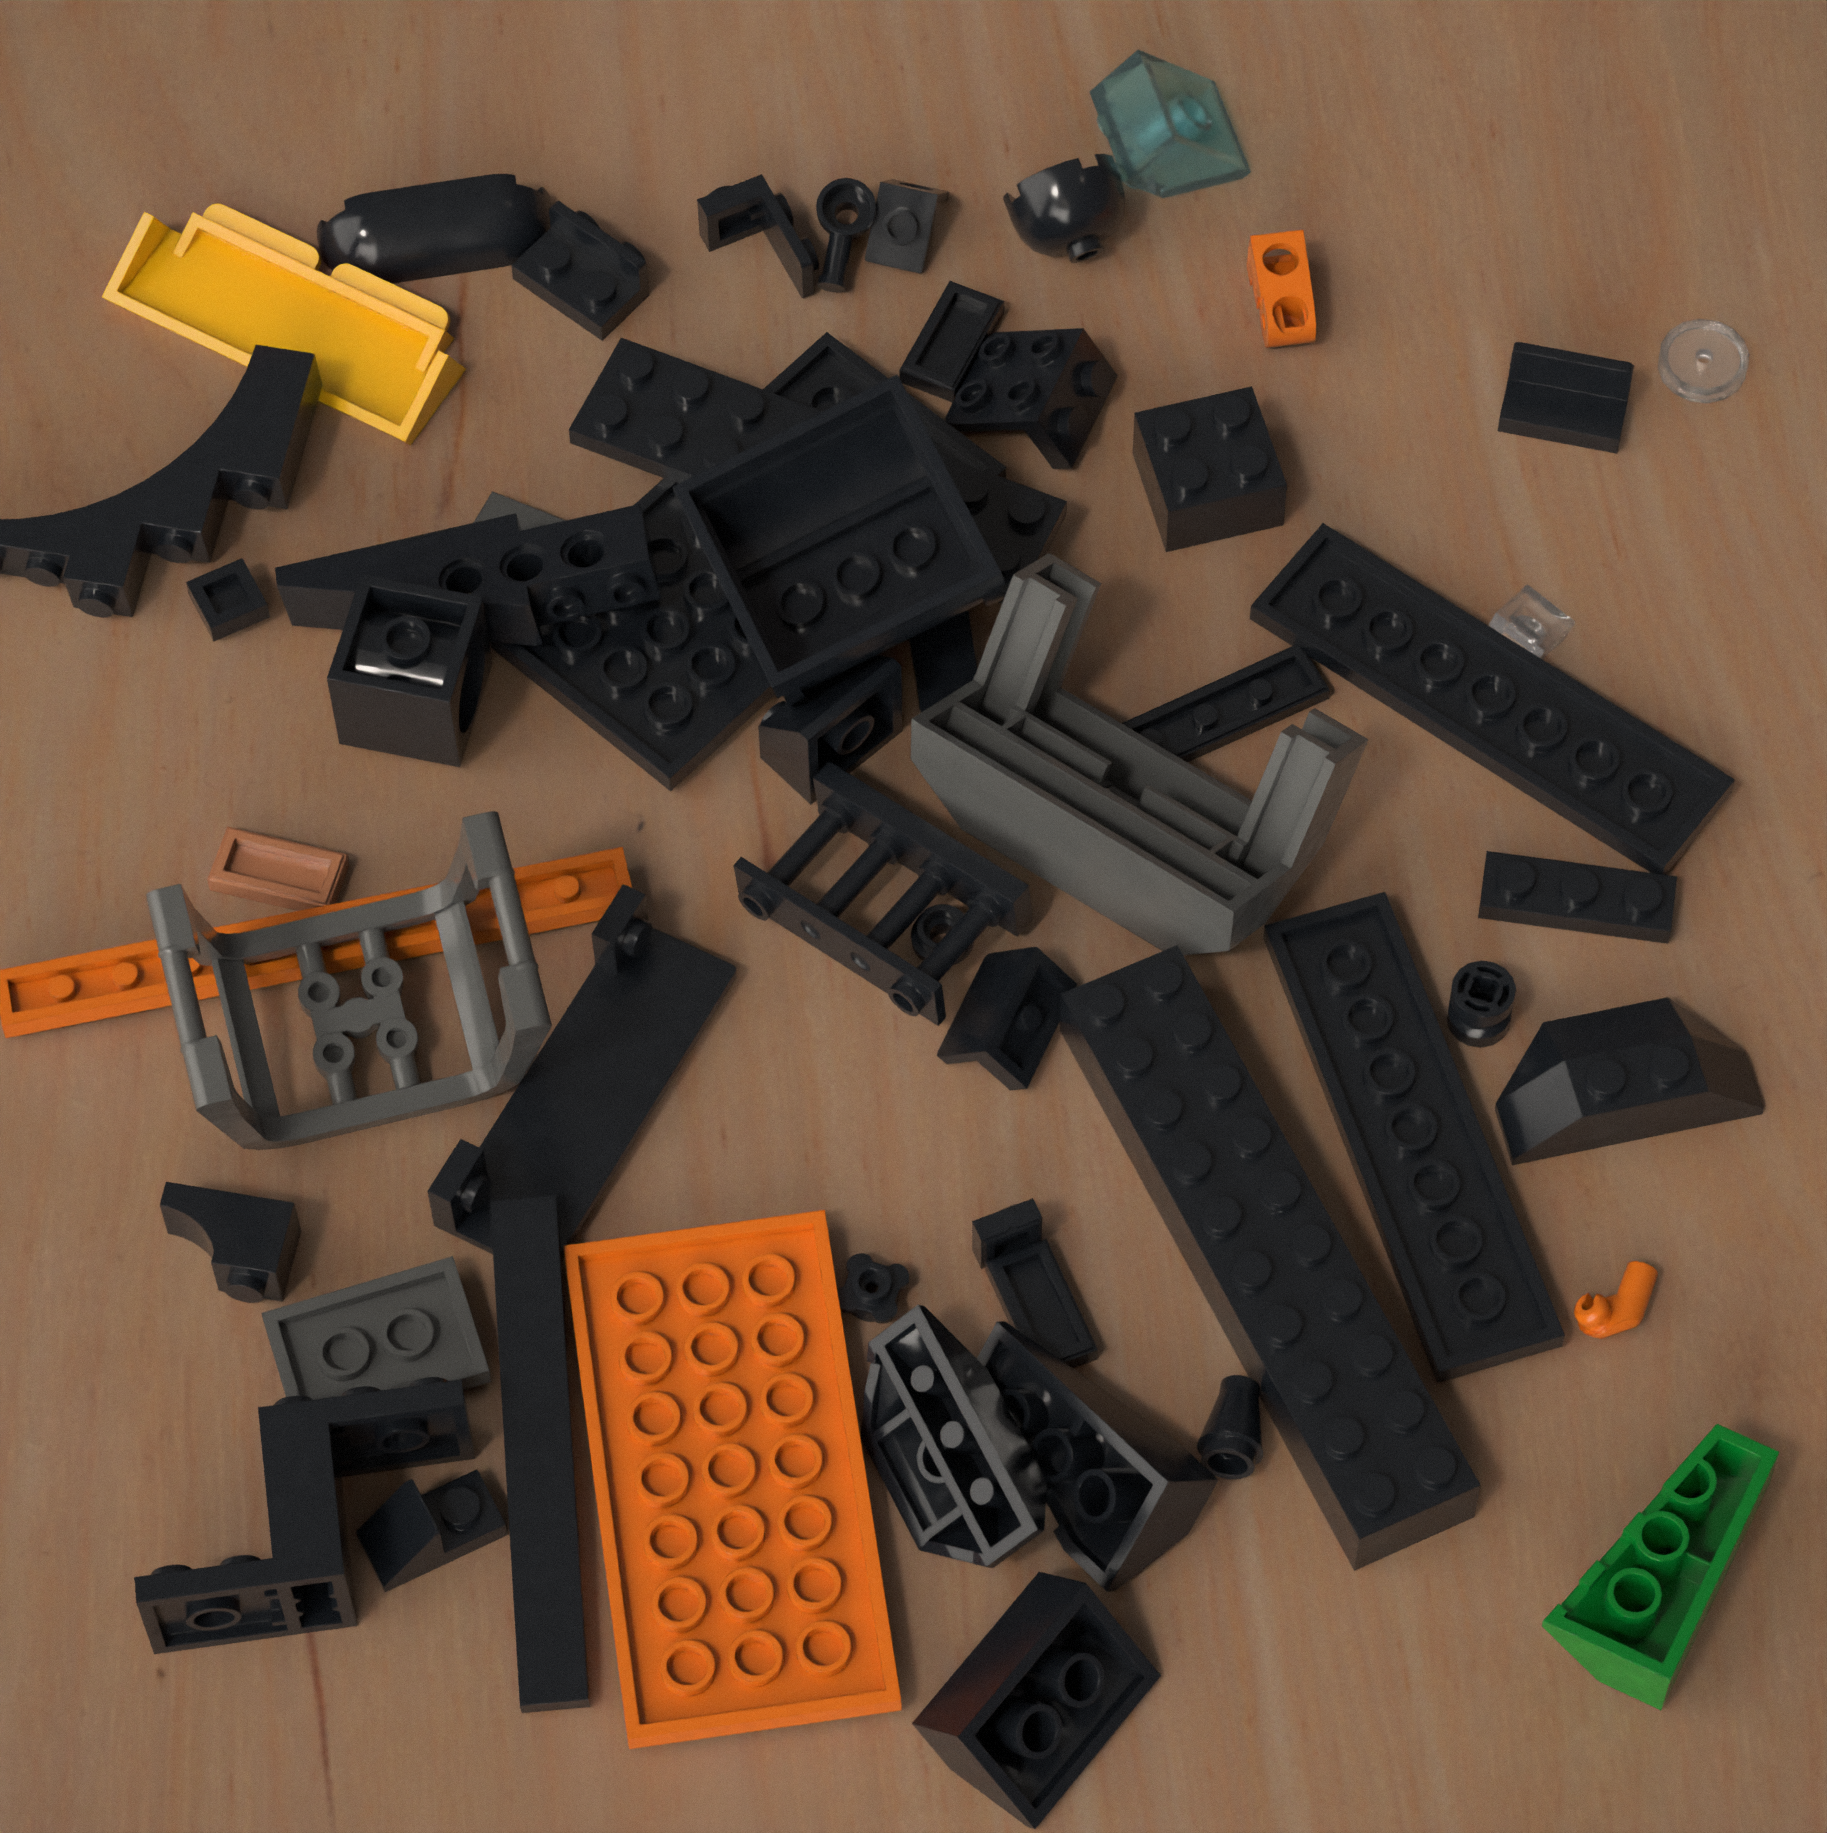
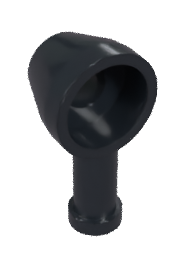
M841 178L830 182L822 189L817 199L816 210L818 220L823 229L829 234L823 272L818 277L817 286L829 292H846L848 284L846 274L853 239L864 235L870 229L876 215V202L873 193L864 183L852 178ZM843 210H852L858 215L857 219L851 224L840 223L836 216Z

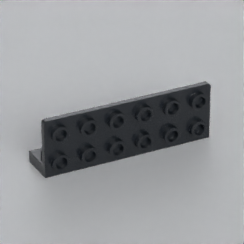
M622 885L591 934L595 966L480 1147H477L460 1139L427 1191L435 1227L493 1254L490 1200L556 1195L562 1259L564 1256L563 1246L571 1245L736 979V967L653 928L652 923L648 922L646 894L627 885Z

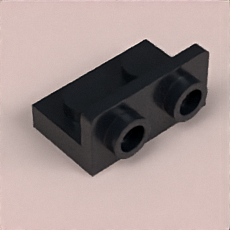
M556 201L549 208L551 228L511 265L513 280L603 341L649 296L646 260L642 253L631 243L626 241L619 242L602 231L596 221L587 213L580 210L575 212L560 201Z

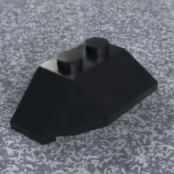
M1668 997L1543 1022L1495 1104V1112L1512 1165L1762 1115L1764 1110L1746 1053Z
M918 1304L868 1342L867 1362L871 1364L864 1391L861 1439L920 1551L994 1568L1045 1530L1047 1479L988 1369L925 1306Z

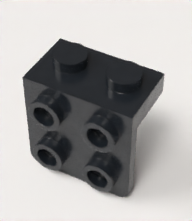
M1084 328L995 332L989 335L981 345L979 353L945 417V421L959 432L1024 430L1053 469H1072L1118 375Z

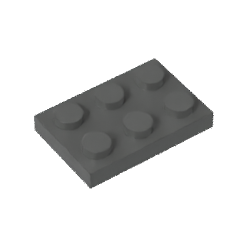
M453 1256L261 1313L286 1397L307 1396L313 1400L342 1396L349 1389L362 1386L389 1390L409 1387L414 1381L427 1377H440L448 1381L462 1380L464 1390L491 1382L487 1361Z

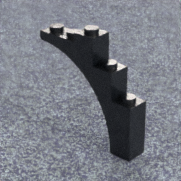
M255 345L246 372L230 401L198 440L169 465L137 485L115 496L85 507L46 516L0 519V574L25 577L35 584L46 587H54L59 585V583L65 584L73 607L79 608L91 616L106 618L116 614L133 617L151 554H157L161 558L174 563H187L190 560L211 563L228 500L236 501L238 504L250 509L260 510L268 506L288 509L322 389V381L315 354Z

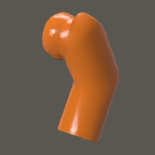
M1631 1261L1627 1263L1617 1294L1604 1297L1602 1294H1596L1594 1300L1589 1293L1580 1297L1574 1306V1316L1578 1321L1579 1329L1590 1337L1603 1339L1637 1327L1643 1320L1658 1277L1657 1270L1644 1262Z

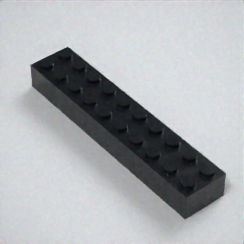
M1178 945L1061 993V1034L1248 1377L1259 1384V1397L1354 1571L1474 1518L1481 1486Z

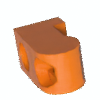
M1304 230L1250 236L1246 266L1250 286L1253 285L1256 308L1260 312L1261 330L1265 347L1271 348L1315 342L1316 316ZM1275 249H1284L1291 252L1285 255L1264 257L1268 252Z

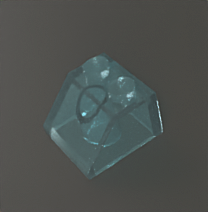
M1138 49L1089 91L1098 113L1096 119L1098 127L1108 139L1121 180L1130 188L1141 189L1161 198H1166L1240 180L1251 172L1215 81Z

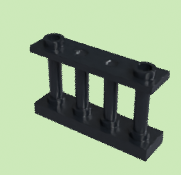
M828 761L813 778L819 816L774 866L766 873L743 857H740L733 865L739 901L754 917L763 921L770 918L886 992L891 1001L904 1013L910 1016L920 1014L939 1026L946 1018L943 989L939 981L988 926L996 927L999 925L1016 937L1020 935L1033 920L1029 885ZM849 831L868 843L869 847L817 904L789 887L838 832L846 833ZM898 862L918 875L919 878L867 935L862 934L839 919L841 914L887 863L896 864ZM948 893L968 906L967 912L917 968L888 950L937 895L944 896Z

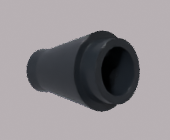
M1231 1375L1221 1381L1219 1395L1197 1442V1450L1202 1456L1201 1464L1214 1476L1224 1479L1246 1478L1253 1473L1255 1465L1263 1459L1259 1410L1260 1386L1252 1378L1242 1375Z

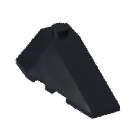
M1006 1321L996 1322L977 1359L988 1369L1047 1479L1046 1503L1059 1525L1053 1532L1063 1550L1106 1592L1116 1591L1189 1534L1219 1479L1176 1439Z

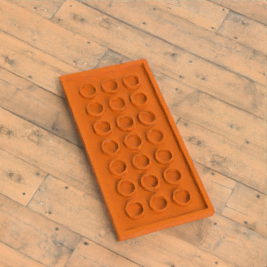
M825 1210L564 1245L629 1749L901 1711L900 1688Z

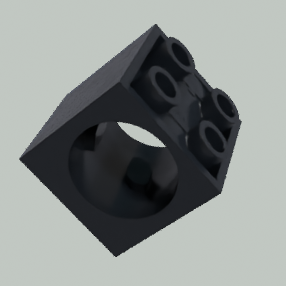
M361 574L327 676L339 744L455 767L461 766L492 666L483 597Z

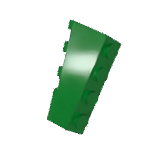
M1716 1424L1662 1485L1658 1495L1642 1513L1638 1512L1623 1529L1621 1537L1599 1561L1596 1560L1580 1578L1579 1584L1561 1605L1557 1604L1543 1620L1542 1627L1597 1681L1656 1709L1662 1710L1766 1493L1779 1452Z

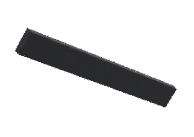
M556 1195L490 1200L520 1709L522 1713L585 1708L590 1707L557 1199Z

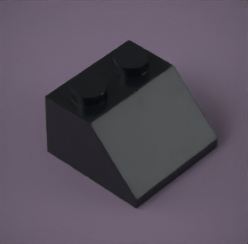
M875 656L803 692L805 699L791 706H788L786 701L778 702L762 718L761 723L758 725L760 758L810 805L817 800L813 778L828 761L850 774L903 731L901 665L894 658Z

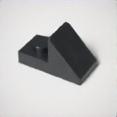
M477 1469L423 1495L420 1494L413 1479L404 1482L356 1531L362 1548L384 1592L390 1591L508 1535L506 1524Z

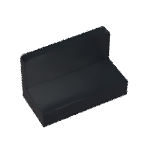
M1516 342L1513 346L1498 432L1617 454L1634 365L1620 360Z
M1037 946L987 954L937 1052V1057L945 1064L978 1061L1010 1091L1027 1089L1060 1022L1061 993L1076 988L1078 984Z

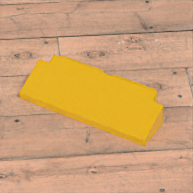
M219 203L209 206L203 216L193 212L182 234L170 229L156 217L144 212L102 295V298L245 367H248L255 345L313 353L316 357L322 381L318 402L410 446L466 370L452 357L444 353L454 340V337L447 332L450 326V316L444 308L348 263L335 267L330 276L319 272L321 255L314 247Z

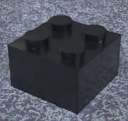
M1252 386L1134 413L1133 457L1166 552L1284 525L1287 483Z

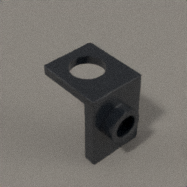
M895 179L880 182L876 200V215L870 229L865 261L922 273L925 268L937 205L939 202L948 200L949 191Z

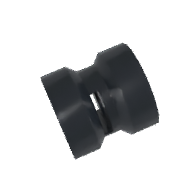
M1481 960L1468 963L1460 968L1454 976L1447 1023L1450 1032L1458 1041L1468 1046L1482 1048L1496 1044L1508 1032L1516 986L1513 977L1504 967L1494 962Z

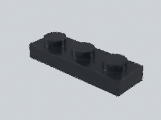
M1487 851L1478 918L1668 944L1672 927L1677 876Z

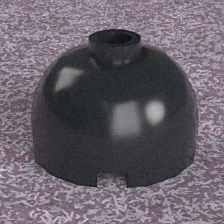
M1095 154L1099 166L1082 168L1079 158L1062 162L1016 184L1021 195L1018 198H1014L1009 193H1006L1003 196L1004 204L1020 239L1035 252L1051 257L1068 255L1071 263L1082 262L1104 251L1102 241L1117 230L1124 217L1126 201L1121 176L1112 155Z

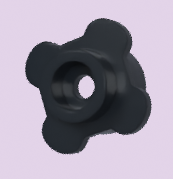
M865 1253L853 1255L846 1264V1269L849 1273L843 1287L837 1289L840 1310L844 1313H852L858 1319L866 1322H877L880 1324L891 1322L898 1314L899 1292L909 1285L907 1269L901 1264L886 1266L873 1262L871 1257ZM869 1284H875L878 1286V1290L874 1293H869L866 1287Z

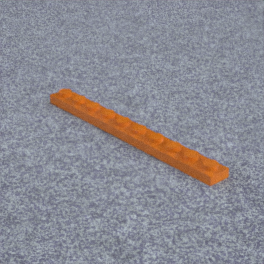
M623 847L513 868L529 934L599 921L622 885L624 884L632 888ZM439 883L213 928L216 932L225 934L254 931L415 893ZM490 887L481 889L476 899L465 906L475 945L503 940ZM436 919L384 932L390 959L394 961L443 952ZM359 938L321 947L328 974L363 968L365 966ZM156 939L1 969L0 1018L5 1038L171 1006L161 959L158 957L159 950ZM296 953L261 962L244 964L250 990L302 980ZM188 958L198 1000L219 996L213 967L200 965L193 958Z

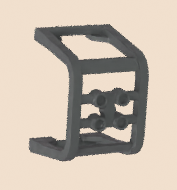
M490 811L462 818L458 848L446 879L437 885L415 893L254 931L232 934L216 932L194 908L181 884L148 892L146 899L159 950L158 957L161 959L181 1044L180 1051L184 1057L196 1111L243 1149H279L464 1106L498 1095L520 1083L551 1029L552 1023L538 972L539 965L535 960L514 877L515 871L511 865L499 813ZM489 887L509 966L500 968L498 976L506 1019L505 1031L500 1042L465 906L476 899L481 889ZM436 919L473 1070L421 1083L415 1060L419 1047L418 1033L414 1025L405 1018L400 998L404 987L403 972L399 964L390 959L384 932ZM359 938L365 966L361 973V982L368 1000L356 997L347 1000L340 1006V988L336 979L327 973L321 947ZM296 953L302 981L298 988L299 1003L306 1015L312 1018L317 1039L313 1048V1061L317 1071L327 1080L332 1105L280 1116L244 964L261 962ZM188 958H193L200 965L213 967L243 1098L234 1088L221 1041L217 1035L206 1036ZM374 1030H378L376 1033L377 1049L384 1061L390 1064L396 1090L358 1099L352 1077V1071L356 1062L355 1050L351 1040L347 1037L362 1039L370 1036Z

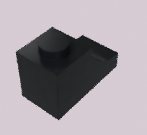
M166 1182L160 1208L167 1232L195 1243L212 1258L211 1265L218 1290L225 1292L233 1299L247 1303H258L263 1298L283 1302L301 1234L295 1203Z

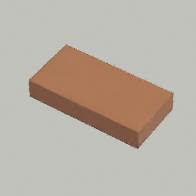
M227 826L207 881L210 891L299 911L335 904L350 864L348 854Z

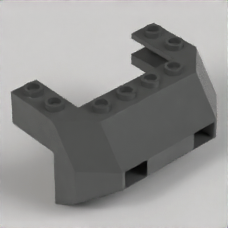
M1048 553L1013 574L974 679L911 719V760L961 830L1161 951L1178 945L1183 955L1230 951L1266 923L1325 843L1369 739L1314 708L1309 711L1302 729L1291 724L1281 731L1253 800L1248 799L1061 688L1102 583ZM1105 779L1114 783L1106 789L1102 787Z

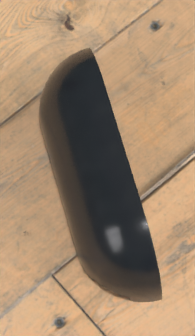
M490 174L369 192L344 200V211L335 215L328 222L321 220L317 227V241L322 259L332 271L338 265L348 263L392 284L500 268L512 265L551 228L549 218L551 200L545 188L541 187L535 190L516 183L515 175Z

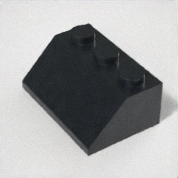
M1038 1572L912 1724L950 1770L1025 1826L1036 1829L1161 1675L1087 1583Z

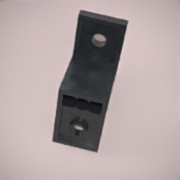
M427 1377L414 1381L409 1387L380 1390L376 1387L362 1386L349 1389L342 1396L315 1400L307 1396H289L278 1400L274 1405L258 1407L272 1558L261 1560L252 1555H238L223 1560L219 1566L192 1569L186 1565H166L155 1569L151 1575L134 1577L136 1603L154 1654L357 1626L342 1477L475 1459L473 1436L462 1380L448 1381L440 1377Z

